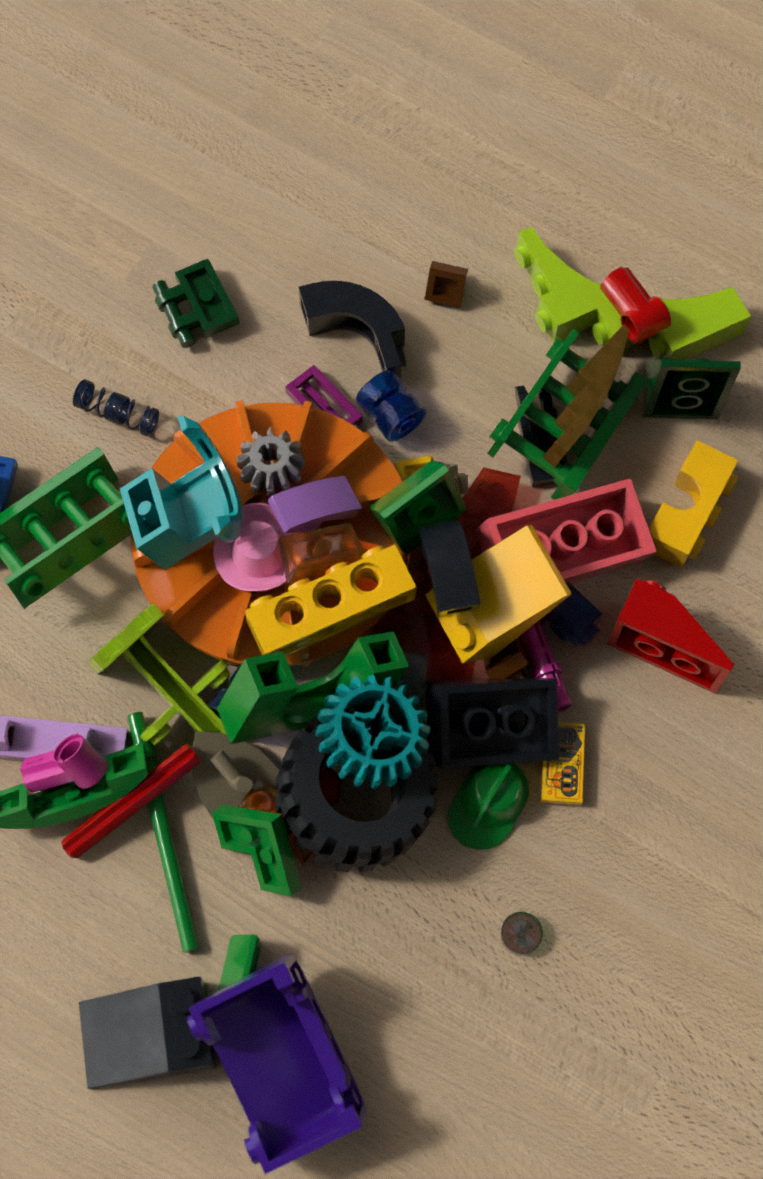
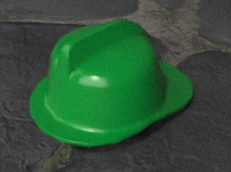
M514 763L475 766L468 773L454 796L448 811V824L451 832L463 846L474 850L490 849L500 844L509 834L524 809L529 796V785L523 771Z

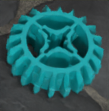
M374 674L368 676L365 685L358 676L352 678L350 688L343 683L340 684L335 690L336 696H327L324 702L326 709H321L317 717L323 724L317 727L316 736L325 739L318 747L319 752L332 753L326 763L328 767H334L338 763L342 766L339 773L340 779H345L349 772L356 775L354 778L356 787L361 786L365 778L369 779L372 789H377L382 779L389 787L394 786L397 782V776L407 779L412 773L411 767H419L423 761L420 754H425L429 748V743L424 738L430 734V726L421 724L427 717V711L414 709L419 699L418 696L409 699L404 696L407 690L406 684L401 685L398 690L391 688V677L385 678L382 685H378ZM358 705H374L372 711L368 713L356 711L354 715L346 713L347 710ZM388 711L392 715H394V717L398 720L401 726L392 722V720L389 717ZM376 718L374 728L378 730V732L376 733V735L378 736L374 739L370 746L372 735L368 733L371 729L368 727L371 726L374 719ZM345 737L354 740L358 747V753L351 748ZM392 748L402 751L389 759H372L376 750L391 751Z

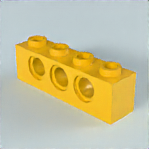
M396 545L386 549L384 546H377L365 552L361 560L349 565L347 562L335 564L325 571V575L313 581L305 578L293 583L288 587V592L274 598L272 595H266L256 599L250 604L251 608L245 610V615L262 655L284 651L285 656H288L414 600L416 585ZM362 578H370L377 583V587L372 591L366 592L358 589L355 584ZM327 594L335 595L340 599V603L333 608H325L318 601ZM288 611H297L303 616L302 620L295 625L285 624L281 617Z

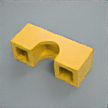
M696 440L674 484L675 487L687 492L692 497L695 506L690 509H677L664 502L662 503L649 527L657 551L654 555L681 569L688 557L696 559L706 540L699 536L705 525L712 528L722 510V507L716 505L720 495L723 494L729 497L739 476L733 474L739 460Z

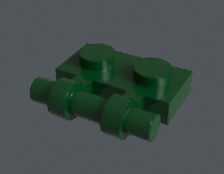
M208 258L176 271L175 277L179 285L169 289L166 282L160 280L152 286L156 294L155 302L159 310L165 312L170 322L168 328L173 338L179 340L182 348H189L194 345L195 339L191 331L195 328L200 327L205 338H208L240 324L239 317ZM187 300L192 312L182 315L178 304Z

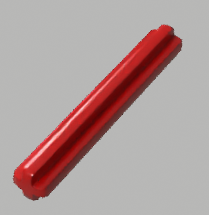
M184 745L150 771L145 779L132 791L101 809L65 837L61 845L66 854L74 859L79 858L201 762L196 750L190 745Z

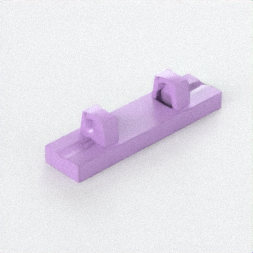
M0 716V759L24 761L26 758L53 751L62 740L72 734L82 735L104 758L105 755L127 748L129 730L122 727ZM8 728L14 729L12 746L8 742Z

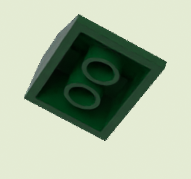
M668 357L648 360L642 376L648 380L642 389L643 418L718 420L740 372V361H711L705 358L673 360Z

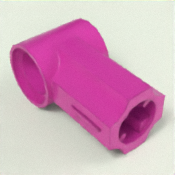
M72 734L62 740L55 750L24 759L20 771L23 776V785L31 793L71 782L84 789L93 786L104 776L108 764L82 735Z

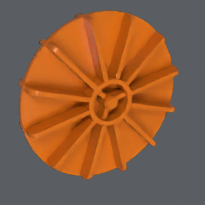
M243 400L235 402L236 408L220 412L199 423L223 457L237 488L241 506L251 503L270 505L268 502L270 496L267 495V489L264 487L255 494L251 489V482H242L240 478L242 469L237 467V457L243 454L240 447L242 441L253 443L252 434L254 430L262 437L267 436L270 426L274 429L276 437L287 430L290 434V442L298 441L301 445L302 452L299 455L305 458V467L299 470L301 472L299 483L289 482L290 488L340 476H345L362 509L353 518L323 521L316 530L302 532L306 544L305 559L300 569L286 583L277 588L260 592L244 591L230 586L220 576L216 568L213 556L214 540L164 570L136 548L133 534H131V552L138 581L150 605L154 603L164 614L160 619L183 641L211 657L219 660L223 659L230 666L238 667L242 665L245 658L262 656L245 615V610L251 608L250 604L253 601L266 595H272L274 598L288 592V587L299 580L309 578L310 581L320 578L325 575V571L335 564L347 562L349 565L361 560L362 555L374 547L384 546L386 549L395 545L369 509V506L402 482L397 470L387 455L374 442V437L368 431L362 432L344 419L314 408L313 402L305 400L303 405L273 402L244 406ZM180 430L173 435L174 441L163 451L151 467L170 483H173L205 462L193 443ZM280 487L274 488V495L282 492ZM398 549L408 569L412 551L406 554ZM362 578L355 584L358 589L366 592L372 591L377 587V583L370 578ZM327 594L322 596L318 602L325 608H333L340 603V599L335 595ZM288 611L282 615L281 620L285 624L295 625L302 620L303 616L297 611ZM385 613L286 656L289 666L302 665V668L310 666L311 662L341 651L354 643L357 638L371 632L373 626Z

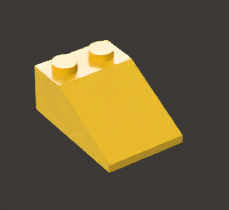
M527 525L471 560L481 602L479 609L439 617L433 589L425 596L461 662L464 664L494 657L572 593L533 526Z

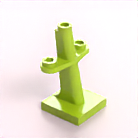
M154 603L144 609L86 662L98 674L122 655L171 705L142 732L140 737L145 742L149 740L155 745L164 738L172 729L167 723L177 713L196 732H219L227 735L221 719L197 694L207 685L214 690L231 674L226 669L228 664L223 659L220 660L196 683L189 687L143 636L150 627L164 616Z

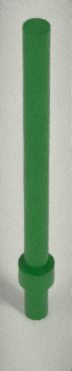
M135 712L127 716L133 746L141 743L144 744L147 754L148 772L156 768L154 760L158 756L155 745L149 740L145 742L140 737L146 729L143 712ZM161 793L148 803L182 951L183 953L198 950L199 945Z

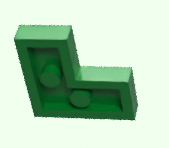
M223 804L211 812L221 848L251 854L262 891L293 896L302 889L282 814Z

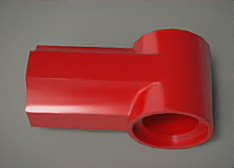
M621 266L615 269L601 282L600 289L619 313L621 325H625L629 329L628 338L633 343L639 344L671 325V316L664 302L657 296L650 297L629 267L622 268Z

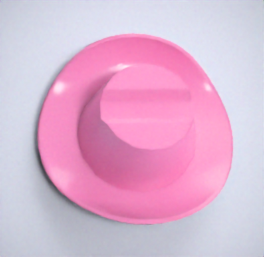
M251 503L243 505V517L238 539L231 543L224 542L218 537L214 540L213 556L216 568L226 583L240 590L260 592L277 588L290 580L304 562L306 544L303 533L284 534L271 506L268 504Z

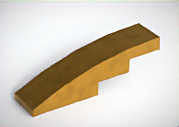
M625 325L578 371L566 387L575 398L554 422L564 433L543 456L553 467L559 463L590 425L606 398L620 366L629 329Z

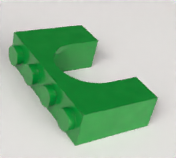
M394 631L357 638L344 660L335 669L318 679L301 685H297L284 651L245 658L217 710L230 744L305 729L308 721L319 714L321 709H326L324 702L327 696H336L335 690L340 684L343 683L350 688L352 678L358 676L365 685L368 676L374 674L378 685H382L385 678L391 677V688H394L409 668V665ZM363 704L366 707V712L372 711L374 705Z

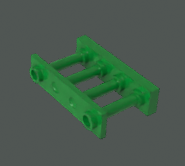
M572 329L565 341L560 337L556 339L545 355L551 361L508 422L502 418L489 436L495 441L487 453L491 457H494L505 443L553 476V482L558 485L550 497L553 500L573 495L648 381L637 372L632 375L627 383H624L622 380H619V382L613 380L607 398L613 403L608 410L602 407L597 411L589 425L595 429L590 438L584 434L571 447L573 449L571 453L576 456L572 465L567 462L564 465L559 462L555 467L550 465L543 458L546 452L513 429L524 415L557 439L564 433L554 423L557 419L536 406L532 401L541 388L567 406L575 398L566 389L567 386L551 376L560 361L576 373L587 363L585 359L569 349L579 334L575 329Z
M98 447L0 513V562L3 561L13 573L4 581L24 609L132 534L122 495L113 486L119 479L105 454ZM98 494H101L111 506L91 519L81 506ZM68 516L78 529L61 541H58L49 528ZM36 538L46 551L25 564L16 551Z

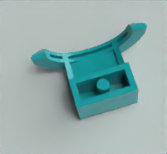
M181 415L177 417L181 431L193 443L205 462L173 483L167 481L151 468L120 488L136 548L164 570L217 537L229 543L238 539L243 517L237 488L219 450L198 422Z

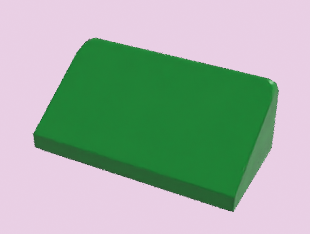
M233 935L230 938L218 991L256 971L262 946L258 935Z

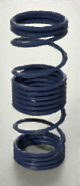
M87 379L79 382L73 394L72 403L74 407L84 409L87 412L97 407L99 417H105V420L118 425L123 424L127 420L129 430L137 429L140 426L141 435L148 437L152 434L159 419L158 409L154 407L150 409L148 405L142 420L137 426L132 428L129 425V416L135 405V399L130 403L129 397L113 392L105 404L104 415H101L99 404L106 388L103 387L101 389L97 403L91 409H86L94 393V382Z

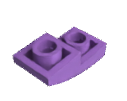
M345 476L332 477L299 485L277 493L268 500L284 534L313 531L323 521L353 518L362 509Z

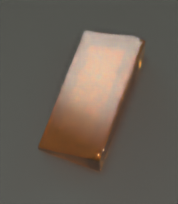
M351 523L281 536L278 540L285 578L289 586L305 578H309L310 581L320 578L333 565L341 562H347L349 565L361 560L362 555L365 553Z

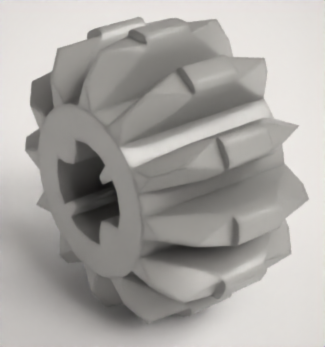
M270 426L267 436L262 437L254 430L252 434L253 443L242 441L240 447L243 454L237 457V467L242 469L240 472L242 482H251V489L255 494L265 487L267 495L271 497L275 493L274 488L280 487L282 491L290 489L289 482L299 483L301 480V472L299 470L305 467V458L299 455L302 452L300 443L298 441L290 442V434L287 430L276 437L274 429Z

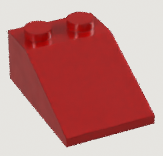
M636 578L607 645L716 694L732 671L734 663L675 595L667 592L666 588L658 582L652 580L642 581Z

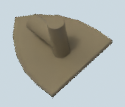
M195 732L193 748L198 753L201 762L192 769L193 779L199 798L212 818L211 812L222 804L250 809L274 789L279 769L257 747L246 741L230 744L228 736L219 732Z

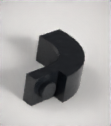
M321 281L298 287L300 307L309 336L333 330L356 332L365 337L375 349L386 386L401 382V368L406 366V359L402 348L405 346V327L400 316L387 300L369 288L345 281Z
M459 519L418 527L424 565L428 566L438 616L479 609L481 602L466 538Z

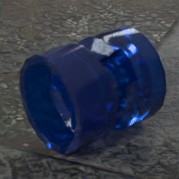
M393 370L383 371L371 378L356 396L358 405L369 418H376L375 422L377 423L378 430L389 442L398 441L410 434L426 416V409L412 393L406 394L407 386Z

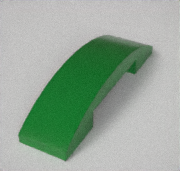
M141 743L105 755L104 758L108 764L104 776L89 788L82 789L74 782L33 794L22 783L0 791V828L29 829L52 826L84 817L114 803L132 791L149 774L144 744Z

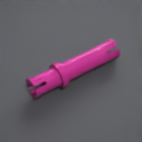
M539 620L521 634L520 638L533 670L530 673L531 677L557 679L558 713L569 709L572 706V702L562 682L561 674L563 670L561 665L555 662Z

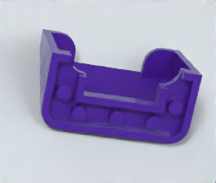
M293 953L264 966L190 1006L188 1010L191 1016L187 1017L189 1028L198 1042L204 1040L208 1046L214 1045L250 1122L248 1129L249 1137L244 1140L247 1153L255 1165L261 1164L265 1174L363 1127L366 1106L362 1094L306 975Z

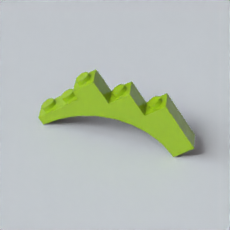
M532 226L519 231L514 254L519 266L522 269L526 268L532 277V287L540 298L538 310L535 313L536 322L543 333L547 332L554 343L558 337L562 340L567 338L572 329L581 332L592 327V333L596 342L600 346L604 345L622 325L619 313L600 289L601 285L567 266L545 245ZM733 286L705 296L661 299L670 313L671 325L648 338L649 346L656 358L668 357L673 360H687L744 334L751 315ZM628 337L624 350L636 345Z

